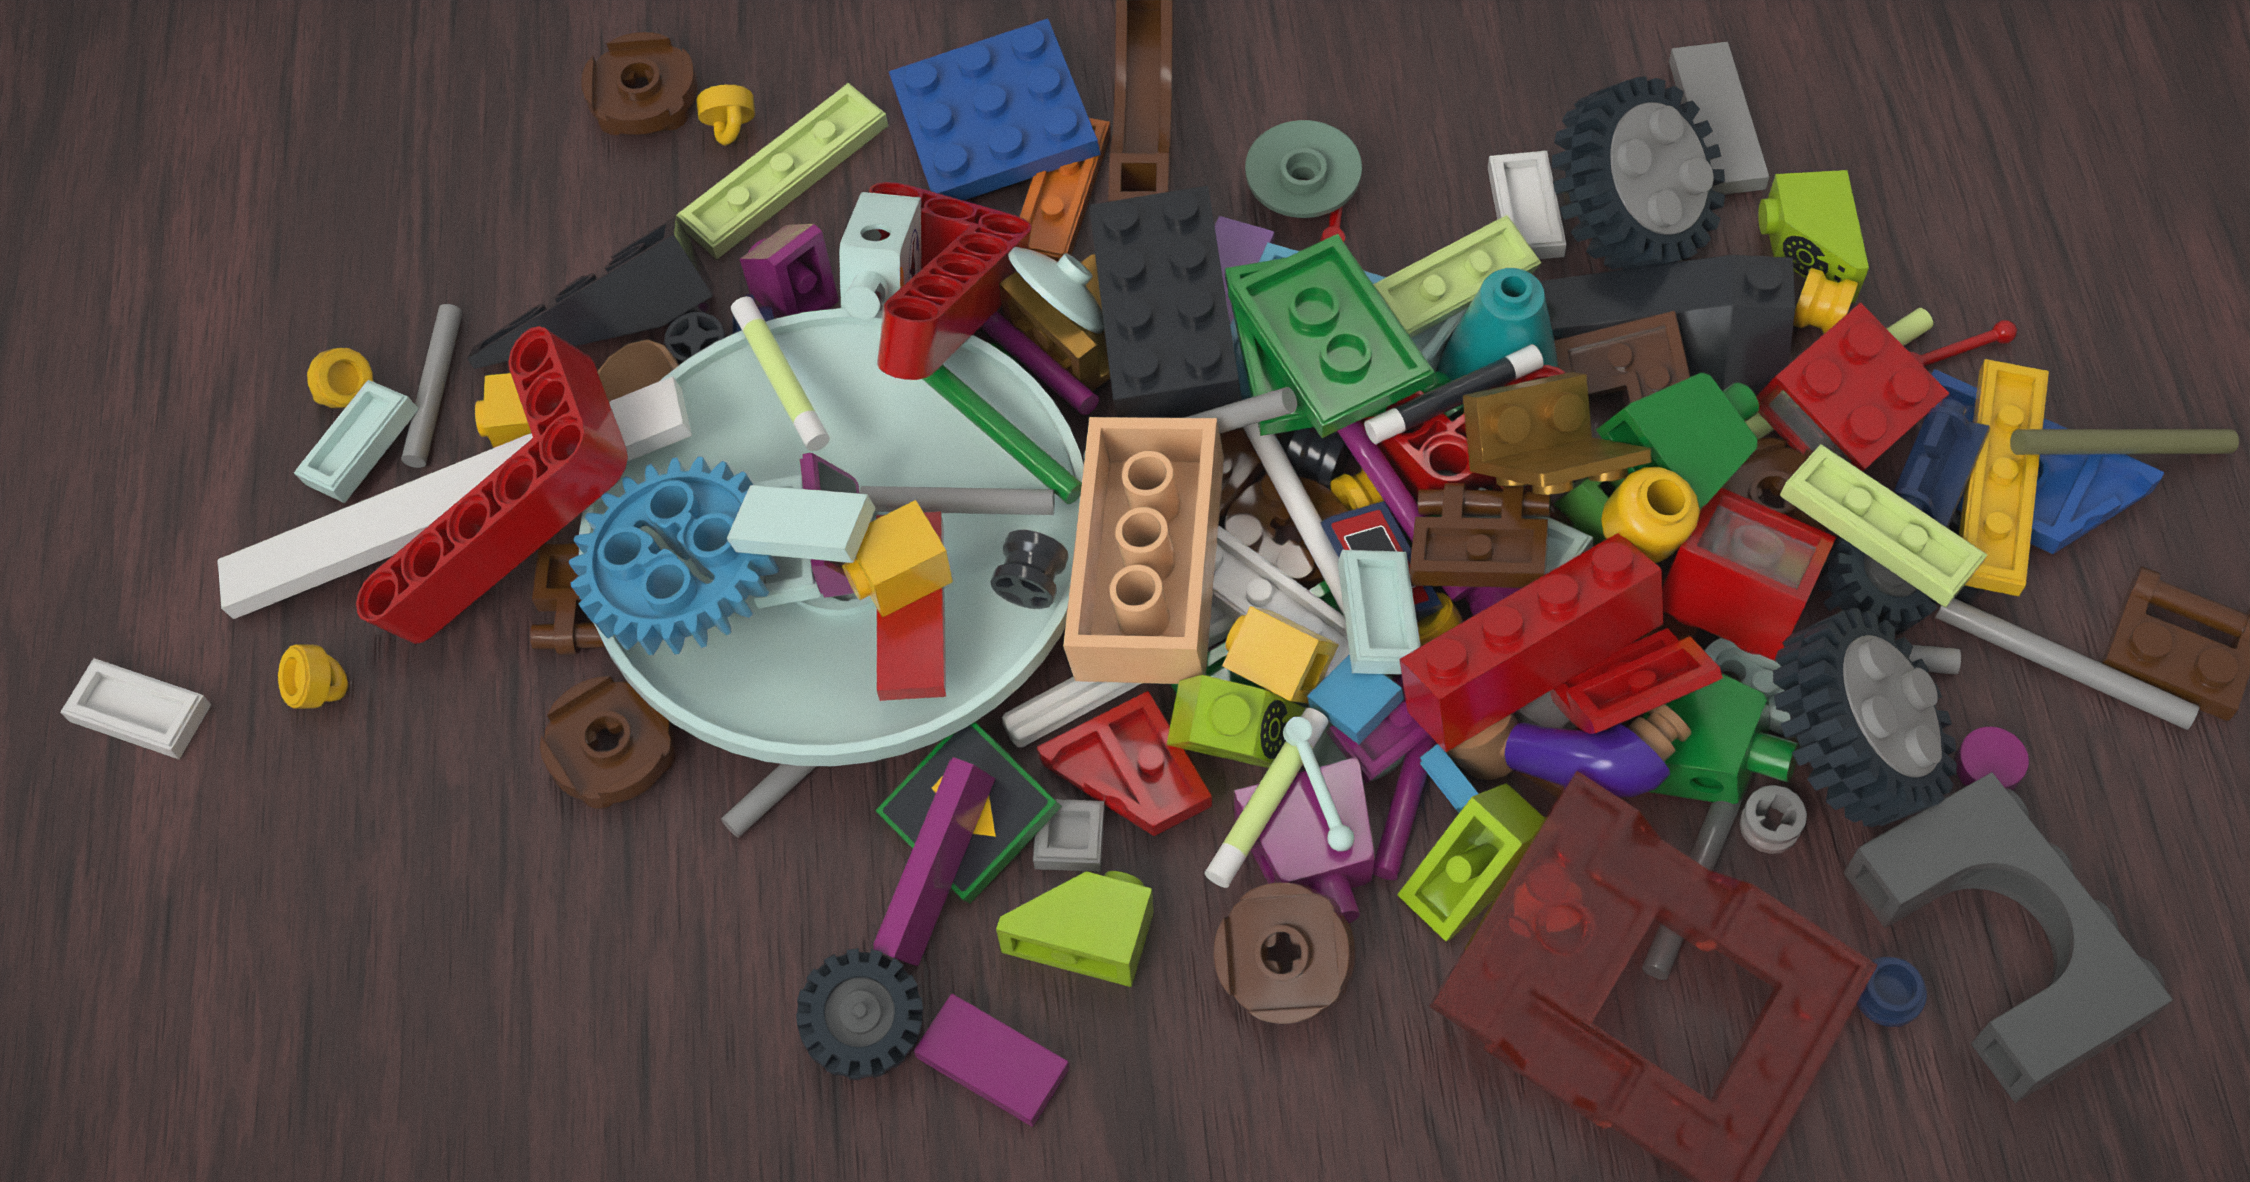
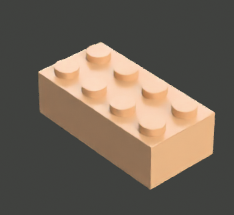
M1089 417L1063 644L1075 681L1179 684V680L1199 675L1206 676L1224 465L1217 418Z

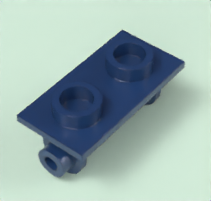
M1950 399L1942 400L1938 407H1933L1929 414L1927 413L1893 491L1946 528L1950 525L1990 431L1989 425L1969 422L1964 416L1966 412L1965 406Z

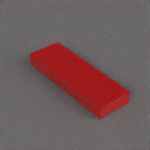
M941 511L923 512L944 545V527ZM876 515V519L884 515ZM945 587L883 618L877 609V694L880 701L946 697Z

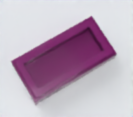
M952 993L914 1049L917 1059L1031 1127L1035 1125L1070 1069L1067 1060Z

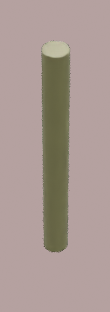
M2017 429L2010 438L2011 450L2016 455L2231 454L2237 450L2239 445V436L2233 429Z

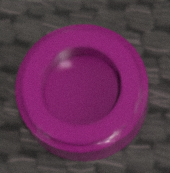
M1982 727L1969 733L1958 748L1954 759L1957 763L1956 773L1965 786L1992 772L2004 788L2011 789L2012 791L2025 776L2029 765L2028 753L2023 743L2011 732L1998 727Z

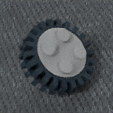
M1647 76L1635 77L1590 93V95L1579 99L1574 103L1576 109L1566 112L1562 119V122L1568 128L1557 131L1554 144L1566 150L1552 155V169L1563 170L1566 176L1565 178L1553 181L1555 195L1564 193V200L1567 204L1559 208L1564 220L1578 217L1580 223L1571 231L1577 242L1592 238L1586 252L1594 259L1606 256L1604 266L1613 270L1621 267L1624 270L1674 263L1692 257L1698 253L1696 249L1705 247L1711 240L1707 232L1718 227L1721 218L1713 213L1712 210L1724 207L1725 195L1713 190V186L1725 182L1724 169H1712L1710 162L1712 159L1721 157L1719 145L1715 144L1706 147L1703 140L1704 137L1713 132L1708 120L1694 124L1693 119L1700 111V108L1693 100L1680 104L1684 92L1676 86L1665 89L1666 81L1659 78L1647 81Z
M1859 608L1843 610L1787 637L1782 643L1785 648L1778 650L1775 661L1781 667L1773 670V683L1784 690L1774 695L1776 710L1787 712L1790 715V720L1780 724L1785 736L1783 739L1800 744V748L1793 751L1792 754L1799 766L1810 762L1813 771L1807 780L1816 791L1828 786L1825 802L1834 810L1844 807L1845 818L1854 823L1862 820L1864 826L1875 827L1899 820L1940 804L1945 800L1943 795L1950 793L1954 785L1949 777L1955 775L1957 763L1948 754L1957 750L1955 738L1944 733L1942 729L1952 725L1948 711L1937 710L1935 706L1937 699L1942 698L1937 684H1934L1932 678L1927 673L1929 669L1922 658L1914 662L1909 659L1913 649L1909 641L1905 637L1895 640V627L1886 620L1878 623L1877 614L1870 611L1860 613Z

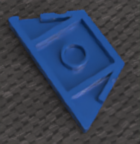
M1934 369L1931 375L1949 392L1944 399L1955 400L1963 404L1966 408L1964 416L1969 422H1973L1977 388ZM2044 418L2043 429H2067ZM2125 454L2040 455L2030 544L2051 554L2056 553L2152 493L2162 479L2164 472ZM1964 492L1956 508V510H1959L1961 512L1963 506Z

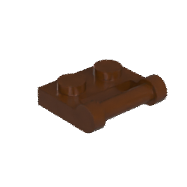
M2140 566L2128 588L2101 663L2199 706L2200 711L2229 722L2239 709L2250 676V609L2247 613L2166 583L2159 580L2161 573ZM2150 603L2234 636L2232 647L2145 614L2148 604Z

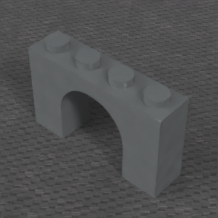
M1992 772L1945 798L1940 804L1922 811L1859 847L1843 873L1884 928L1889 927L1947 893L1972 888L2003 894L2024 906L2038 920L2049 939L2053 953V973L2049 987L1990 1021L1971 1043L2014 1103L2019 1102L2150 1023L2173 1001L2165 990L2163 978L2157 968L2149 960L2136 954L2119 932L2118 923L2109 908L2101 901L2090 896L2074 876L2073 867L2066 854L2058 846L2047 842L2029 819L2027 807L2022 799L2011 789L2004 788Z

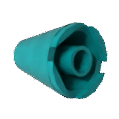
M1504 268L1491 273L1482 283L1447 341L1440 356L1437 372H1444L1453 381L1531 344L1539 349L1543 358V365L1558 367L1557 352L1545 293L1540 281L1531 273L1518 268Z

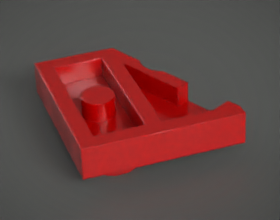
M1149 691L1037 746L1038 758L1044 767L1096 800L1104 801L1105 806L1152 836H1156L1212 807V795L1184 749L1166 745L1170 726Z

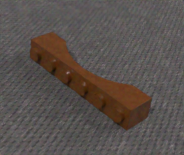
M1116 0L1115 93L1113 133L1109 158L1108 202L1171 191L1174 0Z

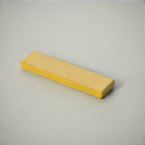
M1988 359L1984 360L1979 370L1973 422L1989 425L1990 431L1964 490L1959 536L1986 553L1987 556L1965 586L2014 596H2020L2026 586L2040 455L2014 454L2010 447V438L2017 429H2043L2049 374L2047 370Z

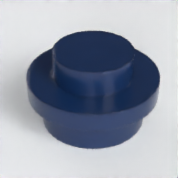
M1880 957L1869 961L1862 967L1854 981V998L1859 1009L1867 1018L1883 1026L1899 1027L1909 1024L1918 1017L1926 1003L1927 990L1922 976L1912 964L1899 958Z

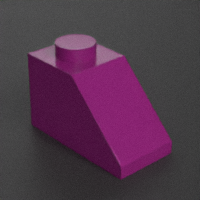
M815 224L785 225L769 238H764L755 243L749 252L740 258L749 293L753 294L754 298L762 306H771L775 318L810 311L828 310L839 301L823 233Z

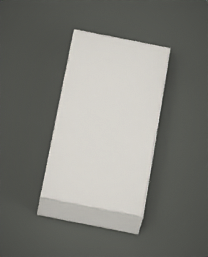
M1547 151L1489 156L1488 173L1497 220L1508 215L1539 259L1564 257L1566 240L1557 196L1554 191Z
M93 658L60 713L69 722L180 759L211 704L204 695Z

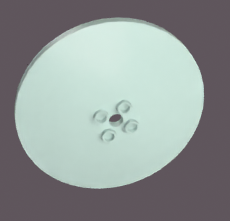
M845 308L804 312L766 322L830 437L825 447L817 451H809L806 448L741 330L713 343L688 358L660 380L662 381L673 376L682 388L692 436L628 461L621 478L606 493L618 498L625 494L622 478L625 476L633 479L637 484L644 482L646 466L649 464L653 465L659 475L667 474L671 459L676 457L685 471L690 470L698 456L704 458L711 471L721 461L727 462L734 476L744 471L752 483L800 475V459L803 458L802 454L814 453L849 473L858 482L859 491L861 486L1049 488L922 379L904 380L894 378L879 369L877 359L883 310H879L877 315L869 320H859L852 317ZM971 335L943 365L1082 482L1084 464L1080 450L1068 423L1051 397L1013 359L988 342ZM1055 494L1054 515L942 513L944 547L947 551L953 580L952 583L944 586L946 697L879 700L877 694V608L870 596L859 600L855 593L824 598L822 594V597L758 609L753 596L749 595L745 601L753 615L747 618L735 612L731 614L728 620L732 633L725 635L715 626L708 629L707 646L703 648L699 646L693 636L685 637L683 648L680 654L676 655L664 640H662L654 655H648L639 642L627 650L621 645L615 635L607 639L595 623L594 625L611 659L638 694L674 725L702 741L742 756L765 762L796 766H841L868 763L903 755L936 743L966 728L995 709L1031 676L1054 647L1066 627L1080 497L1072 504H1066ZM601 497L582 512L579 535L593 533L594 531L585 519L587 513L604 514L608 510ZM874 512L870 522L876 520V515H886L890 512ZM642 526L640 528L653 537L661 550L664 548L669 549L677 555L667 546L661 536L650 527ZM1031 530L1043 533L1057 540L1068 551L1069 559L1064 571L1055 576L1054 583L1057 587V593L1053 604L1048 608L1029 609L1015 605L997 595L991 588L990 581L994 570L1005 562L1006 557L1003 554V545L1007 535L1012 531ZM677 555L694 576L706 584L713 582L712 579L707 576L705 577L699 572L691 558L684 560Z

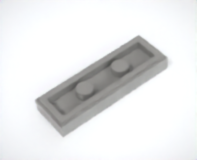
M1728 42L1672 48L1669 64L1676 87L1684 92L1681 104L1691 100L1695 102L1700 111L1693 119L1694 124L1708 120L1713 130L1712 133L1703 138L1706 147L1715 144L1719 145L1721 157L1712 159L1710 162L1712 169H1724L1725 182L1713 186V190L1724 195L1765 190L1769 174Z

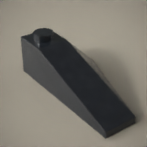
M677 216L612 255V261L604 267L607 271L606 274L599 278L594 273L580 276L566 285V288L554 297L556 304L548 309L544 304L531 308L475 345L467 360L474 369L508 362L510 351L516 340L530 328L538 326L548 329L573 346L662 327L682 315L691 312L707 311L710 306L706 300L713 296L714 285Z
M1725 255L1540 281L1545 293L1554 341L1675 311L1691 377L1699 373L1711 375L1722 391L1734 383H1742L1749 387L1757 396L1776 375L1789 365L1795 315L1793 258ZM1783 390L1774 400L1784 395L1785 391Z

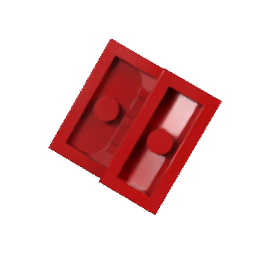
M1666 628L1625 646L1550 691L1554 704L1574 725L1584 732L1595 734L1723 679L1720 667L1691 636L1679 641Z

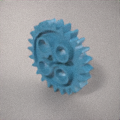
M698 456L690 470L685 471L676 457L671 459L667 474L659 475L653 465L649 464L646 466L644 482L637 484L633 479L625 476L622 478L625 494L620 498L609 493H604L601 496L603 502L608 507L604 514L587 513L585 515V519L594 531L593 533L580 534L574 537V542L583 554L569 560V565L578 575L571 582V587L580 597L579 605L592 623L596 624L607 639L615 635L621 645L627 650L639 642L648 655H654L662 640H664L676 655L680 654L685 637L693 636L701 648L706 647L708 641L707 630L714 626L725 635H729L732 631L728 617L735 612L743 617L750 618L753 613L745 600L749 595L767 597L769 591L760 576L777 574L780 569L771 555L735 552L727 540V536L750 485L753 484L744 471L734 476L727 462L721 461L711 471L704 458ZM642 526L650 527L661 536L667 546L684 560L691 558L699 572L705 577L707 576L712 579L713 582L709 584L702 582L691 573L677 555L669 549L664 548L661 550L653 537L640 528Z

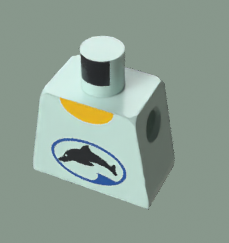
M868 192L860 194L842 237L839 250L841 308H845L852 317L859 320H869L875 317L879 310H883L885 302L921 270L920 197ZM876 229L885 230L890 233V236L879 241L882 235Z

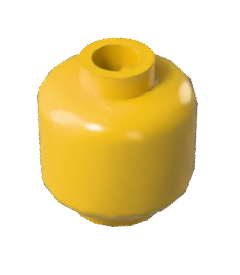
M1644 467L1629 474L1604 504L1601 517L1603 534L1608 539L1619 533L1650 560L1658 563L1672 556L1695 530L1700 513L1697 495L1689 483L1676 472L1662 467Z

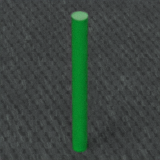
M943 364L932 375L922 379L1049 489H1054V493L1066 504H1072L1081 496L1082 482Z

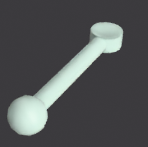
M1293 717L1283 729L1284 739L1287 743L1296 746L1330 828L1327 837L1328 844L1336 851H1346L1353 845L1354 833L1349 827L1342 824L1308 739L1312 735V726L1303 717Z

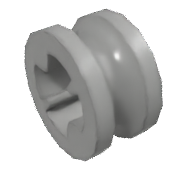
M1776 785L1764 786L1754 791L1747 800L1745 808L1741 813L1739 826L1742 836L1753 848L1769 854L1782 853L1793 847L1806 824L1807 813L1804 803L1798 795L1788 788ZM1770 808L1777 809L1784 814L1780 821L1781 824L1776 831L1768 830L1762 826L1765 815Z

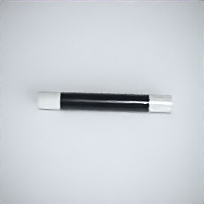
M1533 344L1366 420L1364 425L1367 435L1374 444L1387 440L1462 405L1463 395L1499 388L1542 368L1544 364L1542 355Z

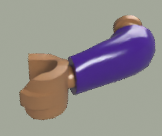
M1665 704L1648 711L1650 716L1646 720L1637 717L1627 728L1617 724L1595 734H1589L1580 730L1519 723L1512 713L1446 753L1455 765L1463 768L1467 774L1477 779L1493 780L1506 776L1512 770L1596 795L1605 797H1635L1656 789L1671 775L1669 768L1665 764V761L1675 752V748L1671 743L1675 739L1684 742L1692 733L1687 724Z

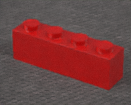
M1619 533L1611 536L1400 658L1407 712L1445 752L1450 751L1663 624L1661 568Z

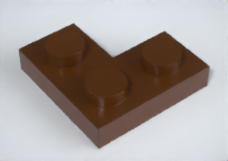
M1675 311L1554 341L1558 368L1565 373L1575 372L1587 375L1589 399L1628 390L1631 404L1634 401L1691 377Z

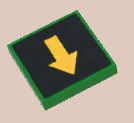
M976 722L944 738L875 810L913 849L949 760L955 757L971 763L996 778L951 885V888L969 904L1062 807Z

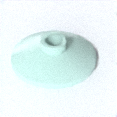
M1014 247L1009 252V260L1017 272L1052 306L1091 332L1100 334L1105 330L1102 310L1086 286L1093 278V275L1082 263L1067 253L1057 262L1044 254L1020 247Z

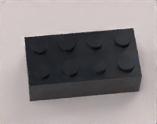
M1208 185L1089 205L1112 394L1117 417L1185 418L1241 401L1242 397Z

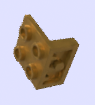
M1093 254L1081 263L1093 275V278L1086 286L1102 310L1096 257ZM1017 271L999 283L1004 318L1092 392L1110 379L1105 330L1100 334L1094 333L1069 319L1036 292Z
M1570 372L1463 395L1470 472L1496 477L1497 485L1519 486L1528 484L1532 485L1533 493L1559 494L1572 490L1573 480L1586 477L1591 481L1598 482L1620 480L1628 476L1629 467L1652 462L1651 448L1592 437L1586 374Z

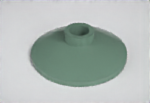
M1296 120L1276 125L1265 131L1255 140L1246 157L1245 175L1252 194L1270 210L1290 217L1311 218L1331 213L1342 207L1353 197L1361 181L1362 161L1356 145L1339 129L1322 122Z

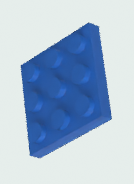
M1049 19L889 71L895 93L931 192L964 201L1032 178L1036 173L1042 171L1047 173L1059 169L1060 166L1101 155L1098 140Z

